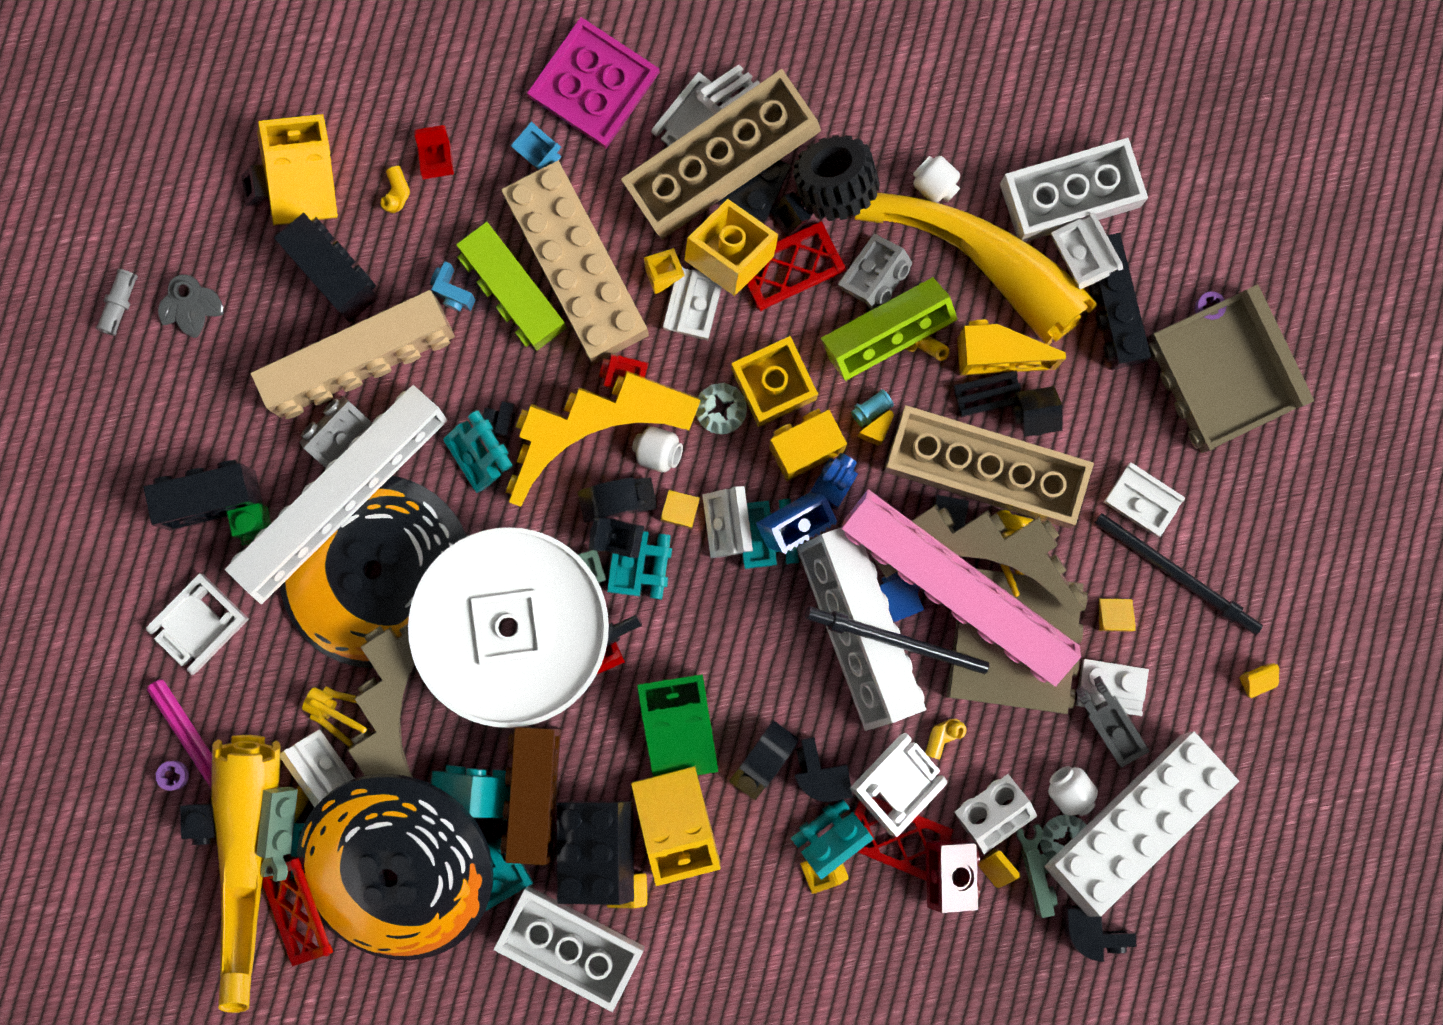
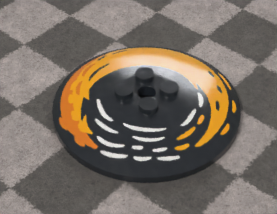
M391 476L280 586L281 597L289 618L305 640L324 655L351 666L374 668L361 649V646L367 642L364 636L380 626L383 631L391 627L397 637L402 635L399 629L408 624L411 602L422 576L435 559L447 548L466 538V532L455 513L436 494L413 481ZM371 561H378L382 566V573L376 579H369L365 574V567Z
M373 774L345 782L329 792L315 806L308 816L299 838L297 858L301 862L321 921L340 939L368 954L393 960H417L441 954L455 947L474 930L488 906L493 887V863L490 849L480 827L471 814L456 799L442 789L423 780L398 774ZM391 869L397 874L398 880H387L382 870Z

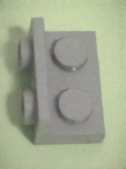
M874 233L840 280L838 286L842 291L865 302L870 310H873L891 299L894 289L908 275L912 261L904 248Z
M344 396L340 400L337 398L332 400L323 411L324 417L317 424L315 422L309 424L301 434L302 440L299 442L301 446L325 468L331 461L338 459L348 449L350 443L356 437L361 436L372 425V422Z

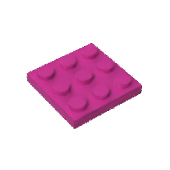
M580 17L527 92V95L530 99L607 149L656 79L660 70L622 43Z

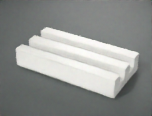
M737 65L701 89L697 99L716 114L759 85L760 82L757 80L753 83L751 81L753 76L749 73L743 75V68ZM742 86L745 87L743 91H741L740 93L726 101L721 106L716 105L723 99H727L729 96L732 95V93H734Z

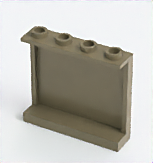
M1258 284L1146 337L1151 359L1154 362L1157 361L1162 370L1160 374L1162 383L1168 391H1172L1177 401L1174 403L1176 412L1182 420H1186L1191 430L1188 432L1190 441L1196 449H1200L1201 453L1211 451L1215 447L1296 408L1314 402L1311 392ZM1226 307L1225 313L1219 319L1210 320L1205 318L1209 314L1216 315L1219 313V309Z
M977 569L1013 596L1004 572ZM1012 574L1019 591V596L1015 598L1071 640L1080 644L1083 637V624H1079L1080 612L1071 616L1059 600L1035 579L1026 575ZM1076 583L1085 597V599L1081 601V603L1083 604L1082 611H1085L1087 605V592H1083V583ZM956 619L952 651L989 662V670L986 674H982L951 664L946 698L1059 714H1068V708H1073L1075 689H1071L1072 675L1077 676L1079 660L1055 687L1048 681L1046 683L1039 681L1030 672L1031 668L1023 662L1016 663L1004 653V648L996 642L991 644L985 641L978 634V629L970 623L963 624Z

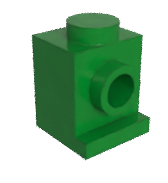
M259 503L227 511L232 537L240 539L242 546L251 544L255 536L271 524L268 507Z

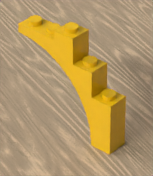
M626 371L625 376L621 377L618 375L612 391V394L617 395L615 401L578 388L577 393L570 392L564 411L569 412L568 417L531 404L529 411L522 409L516 425L517 428L522 429L519 437L529 440L531 443L530 446L523 444L517 460L518 463L522 464L518 476L512 474L506 489V493L511 494L509 503L521 507L532 484L547 464L566 447L583 437L611 426L638 422L666 424L690 430L701 400L693 395Z

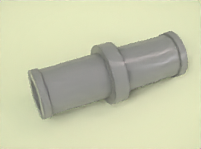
M123 269L117 270L110 294H106L103 301L106 304L95 329L105 334L116 336L124 310H128L130 306L128 300L138 278L136 274Z

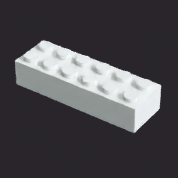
M841 527L823 533L798 546L799 556L820 610L830 613L838 611L847 614L849 619L900 634V630L893 623L888 610V599L879 586L876 567L870 561L863 544L856 545L844 535L845 531ZM828 630L865 731L897 722L926 710L923 691L916 684L912 673V662L908 655L905 654L904 649L844 631V633L840 634Z
M1195 731L1180 735L1044 867L1088 917H1101L1212 809L1239 780Z

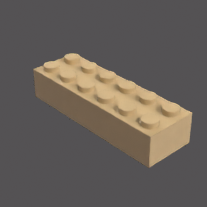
M780 69L624 176L621 180L661 239H664L821 132L816 117L783 69Z
M559 160L501 189L507 204L592 365L602 361L603 358H608L611 353L615 354L648 337V329Z
M428 290L252 372L251 376L266 408L280 418L285 416L286 419H290L303 413V408L312 403L321 405L330 401L333 398L332 394L342 389L348 392L360 387L363 384L362 380L372 375L374 378H379L392 371L391 367L400 362L409 364L418 360L421 357L420 353L432 348L433 351L448 346L450 344L449 340L454 338L455 335L439 301L432 291Z
M905 405L884 472L1032 518L1040 516L1042 521L1049 519L1052 524L1069 529L1077 523L1094 463Z

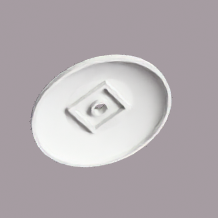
M509 527L481 531L447 548L435 559L422 576L415 590L409 612L408 637L410 650L415 666L428 689L440 702L458 715L470 721L493 727L512 728L536 724L548 720L570 707L581 697L596 677L608 642L609 624L606 602L599 583L590 568L580 556L562 542L546 534L523 528ZM506 617L514 619L517 623V631L510 637L501 635L498 629L500 621Z

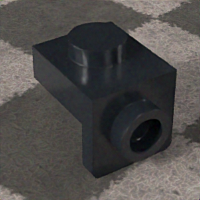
M595 517L590 529L588 548L595 551H607L630 558H638L644 526L614 518Z

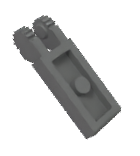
M1098 676L1094 679L1095 687L1106 701L1094 706L1091 696L1086 689L1081 686L1076 689V692L1088 710V717L1122 768L1150 751L1115 695L1112 696L1101 676Z

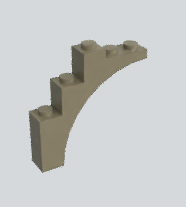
M937 505L912 520L913 523L958 556L991 560L1010 566L1035 579L1059 600L1071 616L1083 610V604L1081 603L1085 599L1083 593L1075 582L1069 585L1062 574L1067 570L1056 554L1050 557L1048 554L1049 551L1057 547L1058 543L1055 538L1059 536L1049 519L1043 522L1040 516H1038L1008 537H1005L1003 534L1007 528L997 513L991 516L988 510L957 531H954L951 527L955 525V521L947 509L944 507L940 510ZM873 557L885 577L898 572L890 564L883 565Z
M408 624L399 629L402 634L400 637L396 636L391 627L383 631L380 626L364 636L367 642L361 646V649L381 677V680L378 682L373 677L359 686L360 694L355 697L359 707L375 729V731L370 732L367 728L365 733L360 732L351 740L354 744L348 750L365 776L373 774H398L413 777L402 747L400 725L403 694L410 672L415 665L409 645Z

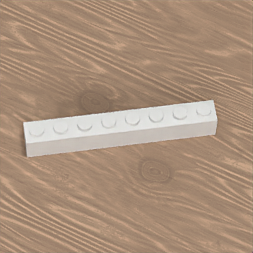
M414 385L407 391L402 392L396 398L395 403L385 413L378 415L372 422V425L361 436L356 437L338 459L331 461L325 471L314 482L309 483L303 489L302 494L291 505L284 507L280 511L278 518L267 528L262 529L244 551L239 552L232 558L230 565L225 570L262 605L448 421L440 408Z

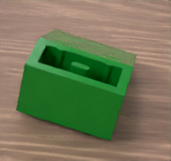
M703 674L637 685L653 777L693 766L696 768L697 775L719 772Z

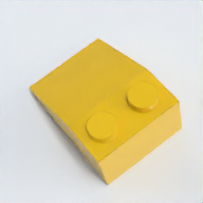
M988 320L970 321L969 326H964L957 337L960 376L1007 373L1015 370L1017 372L1056 370L1066 359V352L999 324H988Z

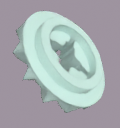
M726 383L711 384L698 397L701 401L696 411L697 419L706 430L712 433L727 434L733 432L740 427L746 417L747 405L745 397L737 387ZM715 396L719 400L721 399L723 404L734 402V404H731L726 409L727 421L719 412L708 414L716 407Z
M1060 815L1046 823L1042 829L1043 837L1040 841V846L1043 854L1046 855L1049 861L1064 847L1058 842H1053V839L1064 838L1067 827H1069L1070 837L1074 838L1086 826L1083 820L1075 816Z

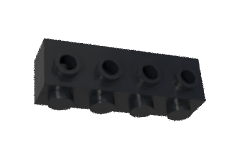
M1120 232L1107 236L1122 262L1123 269L1120 271L1117 269L1109 273L1110 276L1088 286L1091 298L1097 303L1096 323L1098 329L1103 333L1105 341L1103 344L1104 355L1107 362H1110L1112 370L1143 364L1151 357Z

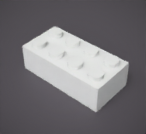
M1129 138L1007 173L1000 183L1016 236L1024 242L1050 235L1051 232L1080 218L1083 220L1090 217V214L1093 212L1098 220L1140 208L1148 199Z
M528 886L524 889L494 950L613 1012L645 946L564 904H557V900Z

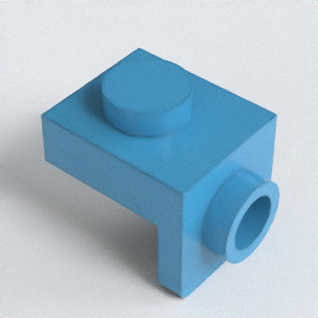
M532 121L511 145L514 150L537 170L558 161L562 157L557 153L561 146L555 143Z
M445 261L442 267H437L432 275L430 285L433 287L431 290L436 297L444 300L443 305L458 312L462 308L471 311L476 299L472 293L449 284L454 268Z

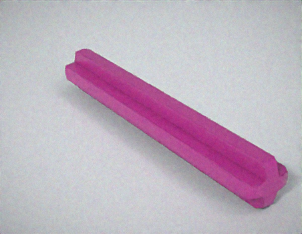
M159 679L147 687L148 693L212 790V753L165 681Z

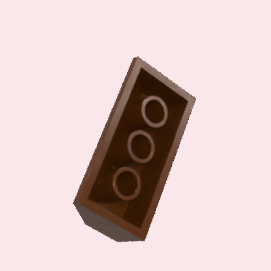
M515 727L514 734L509 733L508 753L513 754L512 767H507L505 786L511 787L510 801L505 800L503 807V821H508V834H502L501 854L506 855L505 863L547 865L552 861L561 729Z

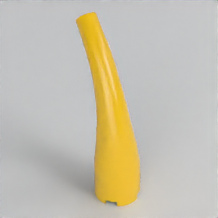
M877 193L876 199L870 201L871 205L867 209H861L860 214L855 216V220L880 224H883V221L912 226L931 233L962 250L992 281L1044 344L1050 345L1052 340L1057 342L1080 323V314L1086 310L1090 313L1097 305L1084 288L1079 289L1075 280L1066 271L1036 248L1006 230L968 212L924 199Z
M236 735L231 737L230 744L222 745V741L217 740L212 745L211 800L221 883V948L218 1009L229 1013H239L249 1009L251 976L263 880L261 865L264 858L256 855L263 790L279 788L280 743L274 741L272 746L265 744V737L258 735Z

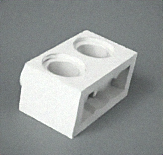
M1009 774L993 781L986 790L975 798L966 800L955 811L962 827L972 840L977 843L983 854L1037 817L1030 800ZM1013 799L1011 803L1002 805L1005 801ZM986 818L983 823L976 824L978 820Z

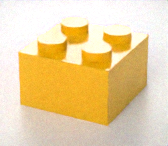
M727 199L687 238L684 261L735 296L774 257L778 234Z
M791 336L731 363L733 375L758 427L817 400L818 392Z
M816 409L803 416L801 424L792 427L789 423L773 432L774 436L770 439L769 449L786 482L828 461L829 458H834L840 453H844L847 442L830 410L822 413L820 409Z

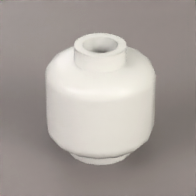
M929 156L913 173L916 177L913 183L914 187L929 201L938 203L943 198L948 202L960 189L956 185L960 179V173L942 156H936L935 158Z
M650 426L642 434L636 435L632 450L636 452V460L640 466L658 472H667L671 467L675 468L678 465L682 456L683 445L679 443V438L675 433Z
M1066 766L1052 775L1049 781L1048 793L1065 815L1073 816L1079 814V816H1084L1092 811L1095 807L1094 801L1097 798L1098 790L1083 769Z

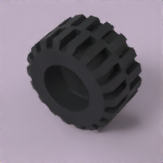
M832 135V138H821L818 143L808 145V149L802 151L798 155L799 159L795 160L793 176L802 204L810 215H815V218L823 219L826 217L827 221H834L835 218L845 220L847 216H856L860 214L861 209H867L871 205L870 201L875 200L880 184L873 156L868 145L863 144V141L859 138L853 140L852 136L849 135L844 137Z

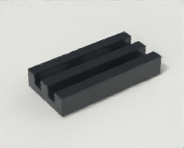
M1017 370L954 385L953 389L961 418L1016 405V392L1021 391V386L1017 379ZM1008 380L1011 382V385L962 396L963 391ZM1009 392L1014 393L1012 398L968 409L965 407V403Z

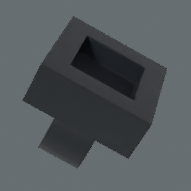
M250 165L241 175L246 206H258L265 198L269 199L263 165Z
M794 191L785 195L770 211L787 237L797 233L813 215L806 211L802 205L800 195L796 196Z
M502 401L499 411L484 408L482 417L484 420H489L491 425L496 426L494 433L497 437L510 440L517 407L513 403Z

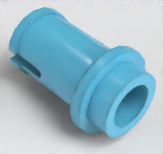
M881 389L863 404L857 403L854 405L855 409L851 411V414L859 426H868L874 418L890 407L892 408L894 403L888 393Z

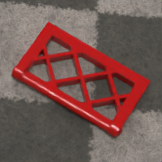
M822 221L778 241L775 254L790 247L796 248L791 263L772 258L766 264L762 277L755 275L746 284L754 299L756 308L760 312L825 280L846 272V266ZM818 235L821 241L819 250L801 244L802 241ZM799 249L817 255L812 271L794 265ZM820 256L830 259L833 265L832 268L821 273L815 272ZM770 263L788 268L783 284L765 279ZM792 270L810 276L796 285L786 286ZM763 283L779 288L781 291L764 299L761 288Z
M871 797L886 815L893 810L887 802ZM859 800L854 814L860 821L863 820L865 828L874 838L869 826L878 823V820L867 822L864 815L866 807ZM917 815L912 821L915 824V829L880 844H877L874 839L872 840L873 847L868 848L864 846L857 853L927 881L926 871L912 866L909 860L926 853V840L921 830L927 828L941 834L939 841L950 840L954 830ZM918 831L925 850L907 857L900 839ZM897 841L904 859L897 860L880 853L879 848Z
M292 858L286 863L288 875L286 880L279 881L281 882L279 891L275 881H273V876L263 877L262 880L292 967L323 956L327 957L333 953L299 858ZM291 871L297 884L290 880ZM287 888L296 894L294 905L285 899ZM302 903H304L308 916L301 911ZM285 909L292 914L290 922ZM298 920L308 926L305 936L296 930ZM314 934L319 947L312 942ZM296 940L303 945L301 953Z

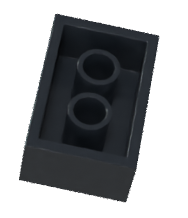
M303 212L274 237L349 323L378 299L377 295L372 291L376 284L359 265L354 268L352 267L356 262L338 241L331 244L335 238L317 217L310 220Z
M237 460L220 462L217 464V469L205 471V468L191 469L185 471V477L173 479V476L158 477L153 479L152 485L143 487L151 525L168 531L228 517L227 511L257 503L263 505L256 471L244 464H237Z
M568 801L557 803V904L621 905L633 902V801Z

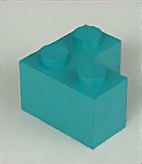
M446 765V771H432L431 784L456 799L472 817L503 818L504 801H510L511 787L505 786L506 770L493 769L492 776L486 775L487 770L466 769L463 766Z

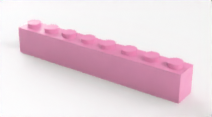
M869 489L845 517L842 530L845 531L844 535L856 545L863 544L872 551L871 555L883 565L890 564L898 570V575L910 585L916 583L924 589L925 595L932 602L938 605L943 603L951 609V614L963 624L970 623L977 628L978 634L988 643L993 644L996 642L1004 648V653L1016 663L1023 662L1031 668L1030 672L1043 683L1048 681L1056 687L1081 658L1080 645Z

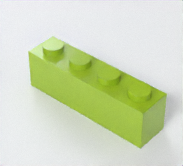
M488 222L456 244L461 252L457 256L459 261L468 272L472 269L475 270L480 277L476 283L487 297L493 294L500 304L495 308L506 322L511 319L519 328L515 331V334L525 347L531 344L538 351L567 329L565 322Z
M932 277L821 337L830 362L842 378L847 381L958 319L949 294Z

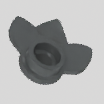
M187 274L178 275L170 281L168 295L160 301L158 307V315L162 325H168L176 321L180 329L193 338H197L202 332L205 316L216 317L224 314V307L218 294L212 289L201 287L196 278ZM182 284L187 285L190 289L187 297L179 294L178 289Z

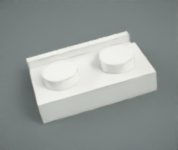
M1094 212L1088 218L1083 220L1080 218L1051 232L1052 239L1080 290L1110 276L1109 273L1117 269L1118 271L1123 269L1119 256Z
M682 267L684 277L674 283L663 330H670L678 334L708 341L722 287L700 271Z
M1130 462L1103 503L1159 538L1185 497Z
M732 487L731 489L702 494L710 557L721 558L753 551L745 487Z
M1082 659L1078 688L1082 686L1091 696L1094 706L1099 705L1106 700L1095 687L1094 679L1101 676L1112 696L1115 695L1127 714L1142 716L1149 669ZM1078 696L1075 706L1085 707Z
M320 729L280 754L281 760L314 807L333 789L354 779Z

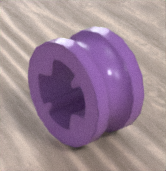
M1207 292L1197 300L1195 312L1197 314L1204 310L1203 307L1207 304L1206 299H1211L1210 303L1215 301L1217 304L1225 299L1217 292ZM1226 307L1219 309V313L1216 315L1209 314L1205 318L1210 320L1219 319L1225 313Z
M167 761L161 764L156 772L158 785L167 791L183 788L189 779L187 766L179 761ZM171 766L175 767V773L180 774V779L173 781L174 785L170 784V778L165 777L166 771H172Z

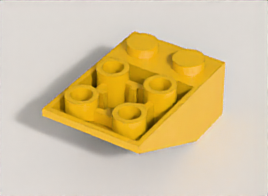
M324 114L258 121L257 136L273 226L290 224L303 212L310 220L315 217L319 220L338 218Z
M695 766L631 783L656 886L721 869L717 847Z

